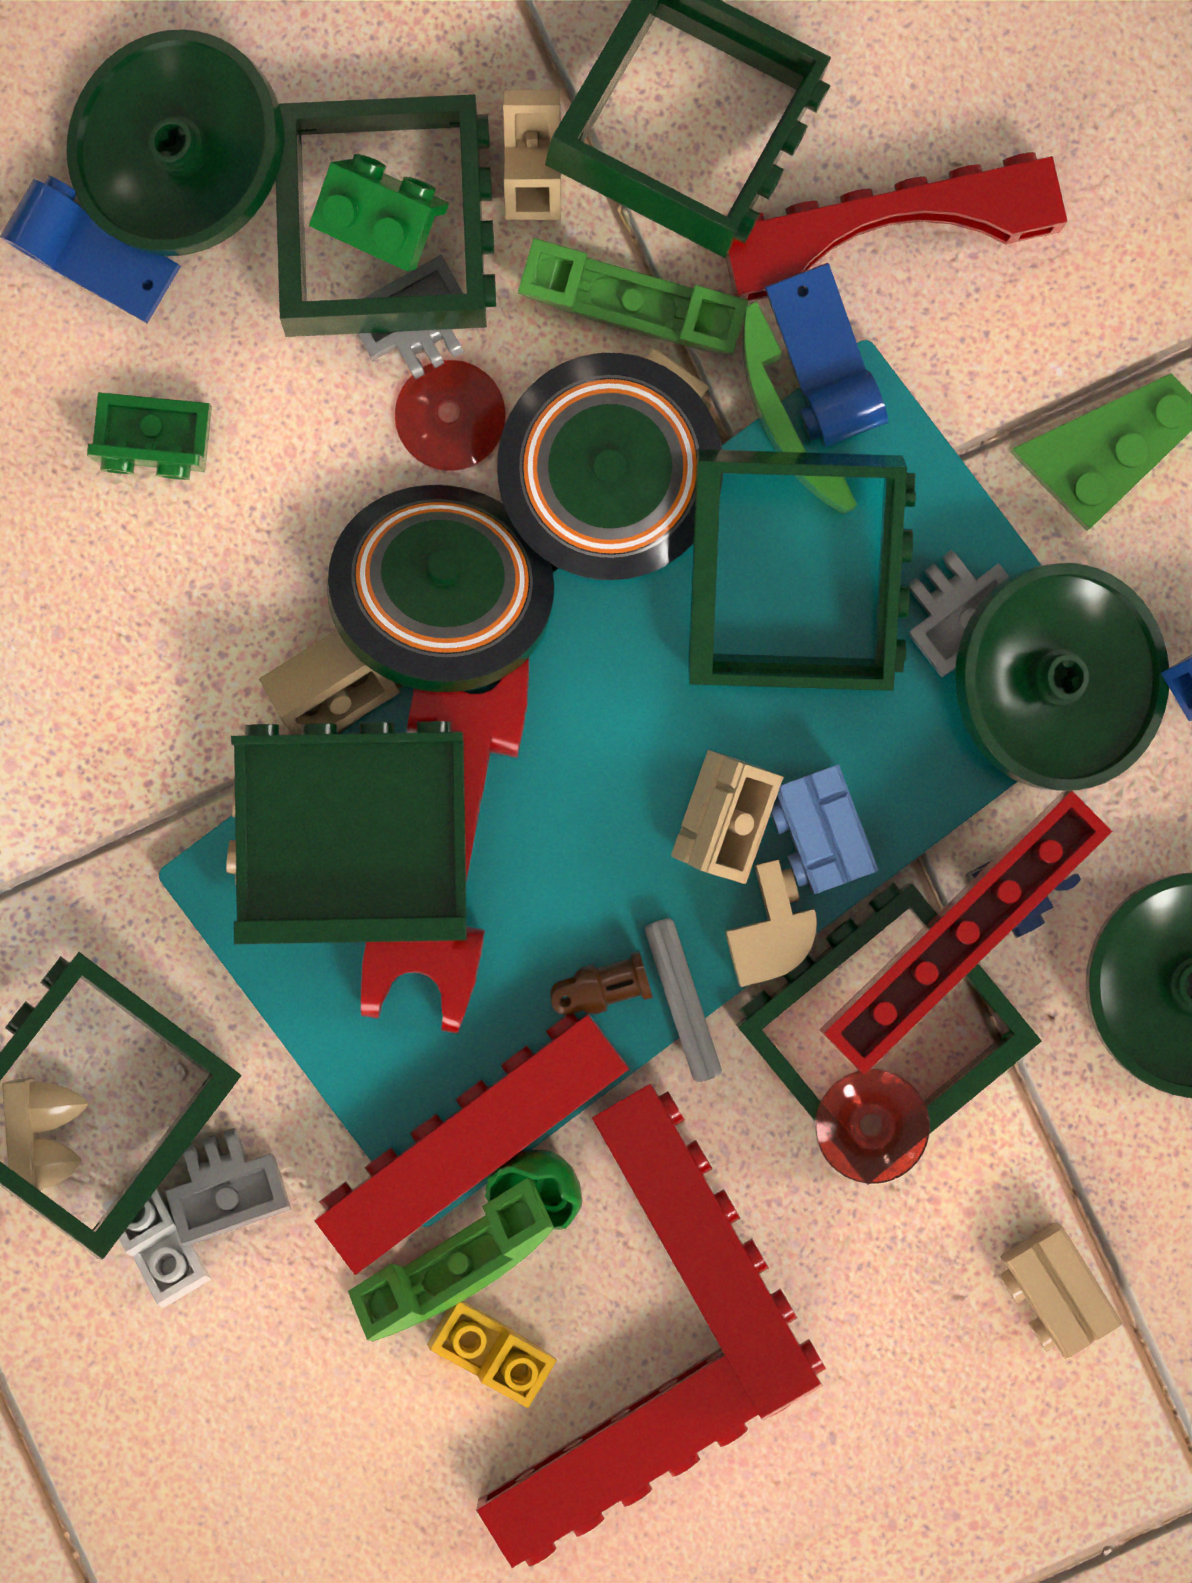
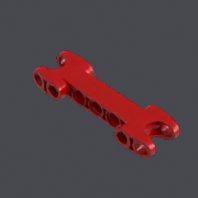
M530 656L512 673L501 678L500 682L492 690L483 694H469L464 691L431 692L414 689L406 733H417V722L449 721L452 722V732H463L466 881L490 753L515 758L519 754L528 707ZM467 926V940L366 942L362 962L361 1015L379 1019L383 1002L392 983L405 973H421L430 977L437 984L441 993L443 1014L441 1031L458 1034L477 980L485 930Z

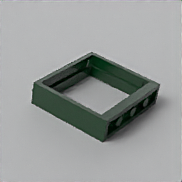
M631 0L553 134L545 165L726 258L735 240L744 244L748 240L760 216L759 212L753 210L759 196L769 200L778 185L784 169L777 166V163L783 152L793 156L808 128V125L800 122L806 110L809 109L817 113L831 85L822 81L831 57L722 0ZM656 17L796 89L795 94L727 216L584 143Z
M476 95L280 103L284 139L281 164L276 176L279 312L285 337L486 328V307H496L495 274H485L484 255L494 254L493 220L482 221V202L492 201L491 168L480 167L479 149L490 148L488 114L477 113ZM460 127L467 294L307 301L302 135Z
M697 449L688 666L689 684L894 691L895 672L904 673V661H906V640L897 639L898 618H908L910 601L909 584H900L901 563H911L913 553V530L904 529L905 507H914L916 501V473H907V465L903 455ZM721 473L884 478L874 659L713 654Z
M893 882L881 893L879 892L868 902L874 910L857 925L851 918L844 921L825 938L830 945L827 950L814 960L807 954L805 959L795 969L783 975L787 982L770 996L763 989L738 1010L744 1018L736 1026L867 1185L1042 1042L987 973L977 964L965 978L1009 1031L866 1149L861 1151L762 1029L908 909L923 927L927 925L937 913L911 883H907L899 889Z
M78 952L70 962L62 956L59 957L40 982L48 991L38 1004L33 1007L25 1001L6 1025L5 1029L12 1033L13 1036L0 1051V1081L80 978L209 1075L93 1229H90L0 1161V1186L94 1257L103 1260L242 1075L98 965Z

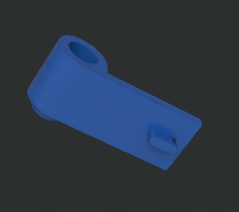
M50 175L45 183L33 179L2 231L0 238L30 258L148 324L181 266L165 256L153 255L129 247L107 234L89 217L83 208L74 202L76 198L75 190Z
M822 264L765 286V291L806 407L799 409V416L808 439L812 441L819 438L825 448L889 423L886 407L877 383L870 371L865 368L830 264Z

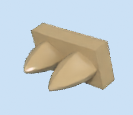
M35 1078L15 1079L2 1083L8 1167L40 1191L64 1181L81 1164V1158L62 1143L39 1138V1133L53 1130L69 1123L88 1106V1101L66 1087L53 1083L35 1082Z

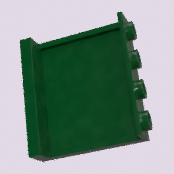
M392 722L360 723V734H337V724L311 723L302 724V735H279L278 724L245 725V736H231V745L234 746L237 903V921H234V945L467 940L463 732H452V722H417V733H394V723Z

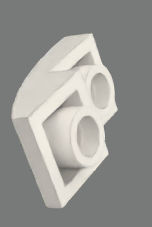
M158 1187L119 1240L125 1252L133 1256L156 1304L164 1308L210 1281L211 1277L194 1245L185 1247L181 1244L170 1205ZM117 1196L102 1204L105 1212Z

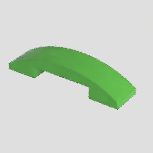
M533 238L518 289V294L593 321L655 339L732 356L749 302L747 299L695 285L694 288L587 258V253L536 238Z
M755 302L747 306L745 311L743 359L748 388L756 413L776 452H806L765 370V367L780 360L782 352L758 303ZM795 475L812 494L839 513L845 515L857 507V503L844 477Z
M526 1178L483 1205L485 1216L406 1266L402 1267L391 1263L350 1289L348 1294L366 1339L374 1342L388 1337L453 1307L500 1278L534 1251L554 1229L534 1181Z

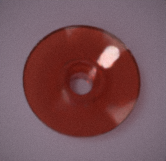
M443 360L444 364L437 368H434L432 363L424 366L425 375L416 380L412 375L405 382L396 401L395 424L401 442L416 460L433 469L458 471L477 465L494 451L505 426L506 410L498 386L486 372L464 361ZM446 403H454L460 409L459 417L453 422H445L439 417V410Z
M870 1069L865 1075L858 1070L836 1081L823 1096L815 1120L817 1142L828 1163L843 1176L868 1184H879L895 1180L912 1169L925 1151L930 1132L928 1111L919 1092L904 1078L881 1069ZM868 1114H875L881 1120L879 1131L873 1135L864 1134L860 1128L862 1118Z

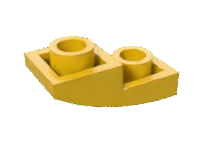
M465 1301L447 1309L427 1343L429 1349L434 1353L471 1372L479 1378L481 1383L526 1408L530 1407L557 1362L553 1355Z

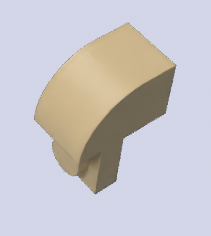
M503 90L505 220H561V173L545 165L551 138L561 122L560 90Z
M779 860L754 865L768 920L725 930L740 987L771 980L789 973L805 959L815 939L817 928L815 909L811 908L792 913L790 903L799 901L798 890L792 869L781 870Z

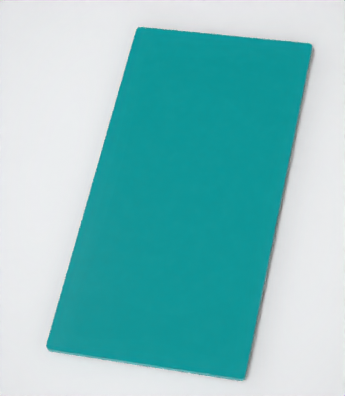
M862 340L857 345L866 370L870 371L880 390L889 423L824 448L819 438L810 441L803 428L799 409L806 407L800 387L781 400L807 453L903 455L907 465V473H916L915 506L905 507L904 529L913 530L911 563H901L900 584H907L916 577L924 584L930 594L933 593L936 588L928 579L924 570L935 564L947 580L951 579L954 574L946 567L942 556L950 550L959 557L976 580L998 563L1009 577L1023 570L1042 566L871 341ZM759 418L722 445V450L776 452ZM723 473L719 507L713 654L874 659L884 478L844 477L857 503V507L843 515L812 494L795 475ZM693 545L668 565L654 572L630 579L597 580L578 576L560 568L553 572L554 599L550 619L539 645L529 658L528 707L518 757L490 753L466 881L467 926L484 929L485 935L477 980L458 1034L441 1031L443 1019L441 993L437 984L430 977L421 973H405L392 983L383 1002L379 1019L362 1016V962L366 942L234 945V921H237L236 874H228L226 871L230 840H236L235 817L232 815L162 867L159 872V880L370 1161H373L390 1147L399 1155L415 1143V1140L409 1133L436 1113L444 1121L461 1108L455 1101L460 1094L481 1079L489 1087L506 1073L500 1065L526 1045L534 1053L551 1039L545 1031L565 1016L557 1013L551 1004L550 991L556 982L574 977L575 973L582 966L593 963L598 968L629 959L631 952L639 950L653 998L644 1000L641 996L610 1004L606 1012L596 1015L589 1013L628 1064L629 1070L520 1152L532 1150L679 1039L645 933V927L648 924L665 918H670L674 921L705 1018L747 987H740L738 985L725 930L768 920L754 865L779 860L781 870L788 869L790 866L787 855L793 854L796 851L789 832L778 834L770 815L746 884L701 871L671 857L708 750L751 763L783 776L781 785L839 764L879 871L817 894H811L808 884L801 887L797 886L799 901L790 903L792 913L811 908L815 909L817 919L816 934L1018 782L993 766L981 753L968 733L957 701L956 667L941 678L907 634L929 617L911 592L908 618H898L897 639L906 640V661H904V673L895 672L894 691L689 684L688 666ZM500 680L486 686L465 690L464 692L483 694L492 690ZM402 686L398 689L399 694L362 716L340 734H360V723L392 722L394 723V733H406L414 689ZM580 1011L574 1014L579 1019L583 1015H585L586 1012ZM491 1174L424 1223L422 1227L432 1226L488 1183L487 1178Z

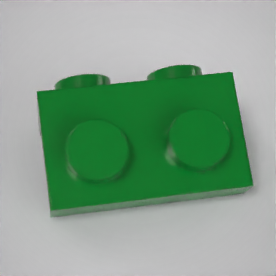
M354 154L353 159L330 162L309 227L407 272L416 270L434 218L445 215L449 203L434 196L436 188L424 181L412 177H404L403 181L385 174L386 165L371 157Z
M98 392L93 444H88L87 456L95 462H101L100 470L108 473L132 475L134 474L135 466L157 468L156 476L190 480V471L205 472L212 406L210 403Z

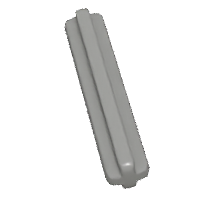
M665 918L652 922L645 927V933L692 1078L696 1082L713 1079L721 1074L722 1068L674 921L670 918Z

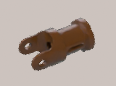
M639 950L631 952L629 959L598 968L593 963L582 966L575 973L574 977L556 982L550 991L552 1007L557 1013L562 1015H569L580 1011L596 1015L606 1012L610 1004L641 996L644 1000L653 998Z

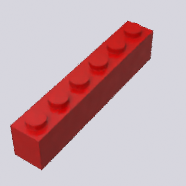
M1072 790L1061 792L831 1017L819 1031L858 1071L865 1075L1113 831Z
M574 1013L565 1015L545 1031L551 1039L534 1053L527 1045L500 1065L506 1073L489 1087H487L482 1079L476 1082L455 1099L461 1107L444 1121L441 1120L437 1113L409 1133L415 1140V1143L399 1155L390 1147L364 1167L370 1175L367 1179L353 1189L345 1181L319 1201L325 1210L314 1221L354 1275H357L629 1070L628 1064L589 1013H586L579 1019Z
M649 1084L593 1116L592 1119L759 1417L765 1420L821 1388L823 1384L817 1374L826 1370L823 1361L810 1339L799 1344L791 1330L789 1323L798 1319L781 1288L771 1294L760 1273L769 1269L753 1239L742 1243L732 1223L741 1218L724 1189L716 1194L712 1191L704 1176L705 1173L712 1170V1167L698 1142L694 1140L686 1145L676 1125L685 1121L669 1091L659 1096L653 1086Z
M719 1348L479 1498L476 1511L511 1568H514L523 1561L531 1567L555 1552L557 1547L554 1542L571 1531L574 1532L576 1537H579L597 1527L605 1519L602 1512L619 1501L622 1502L624 1507H627L645 1497L653 1489L650 1482L669 1471L672 1477H675L693 1467L700 1460L697 1454L699 1451L714 1442L723 1447L741 1437L748 1430L745 1423L756 1417L758 1413L725 1354Z

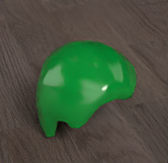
M526 1150L519 1152L487 1178L488 1184L485 1188V1197L488 1202L526 1178L532 1179L555 1230L566 1229L582 1207L581 1185L573 1167L562 1156L550 1150Z

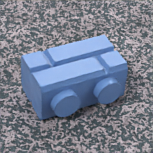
M839 764L780 786L770 815L778 834L788 831L796 852L787 855V859L798 887L808 884L811 894H817L879 871Z

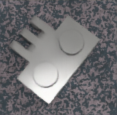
M439 255L416 268V270L405 274L364 298L464 293L443 256ZM452 329L358 334L372 361L398 348L415 380L425 375L422 363L415 356L418 352L424 350L434 368L444 364L434 343L443 339L447 350L454 358L464 353Z
M950 550L942 556L946 567L954 574L951 579L947 580L935 564L924 570L926 576L936 588L933 593L930 594L924 584L916 577L907 583L912 595L929 615L928 618L907 634L941 678L956 667V658L964 629L977 606L998 584L1009 578L999 563L976 580L959 557Z
M236 1128L224 1131L225 1142L230 1152L228 1154L222 1155L214 1135L203 1139L208 1161L201 1163L199 1152L194 1143H191L183 1155L192 1182L165 1191L181 1244L185 1247L292 1209L276 1157L270 1153L247 1161Z

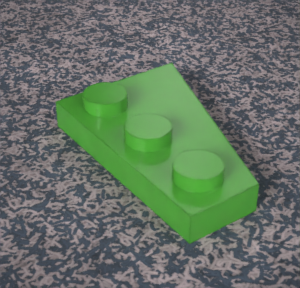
M1171 373L1013 448L1010 453L1088 531L1192 431V394Z

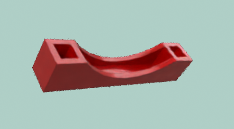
M1027 152L1003 160L1004 167L982 171L980 164L968 165L950 171L948 173L949 179L928 183L925 176L914 177L896 183L894 185L895 191L873 195V190L870 188L860 189L841 195V203L819 208L818 201L801 202L785 209L786 215L766 220L764 214L760 213L746 243L735 240L725 258L733 295L747 299L749 302L768 298L765 286L809 270L831 250L858 235L889 225L914 222L952 224L983 233L1005 245L1060 233L1068 221L1053 156L1037 159L1035 152Z

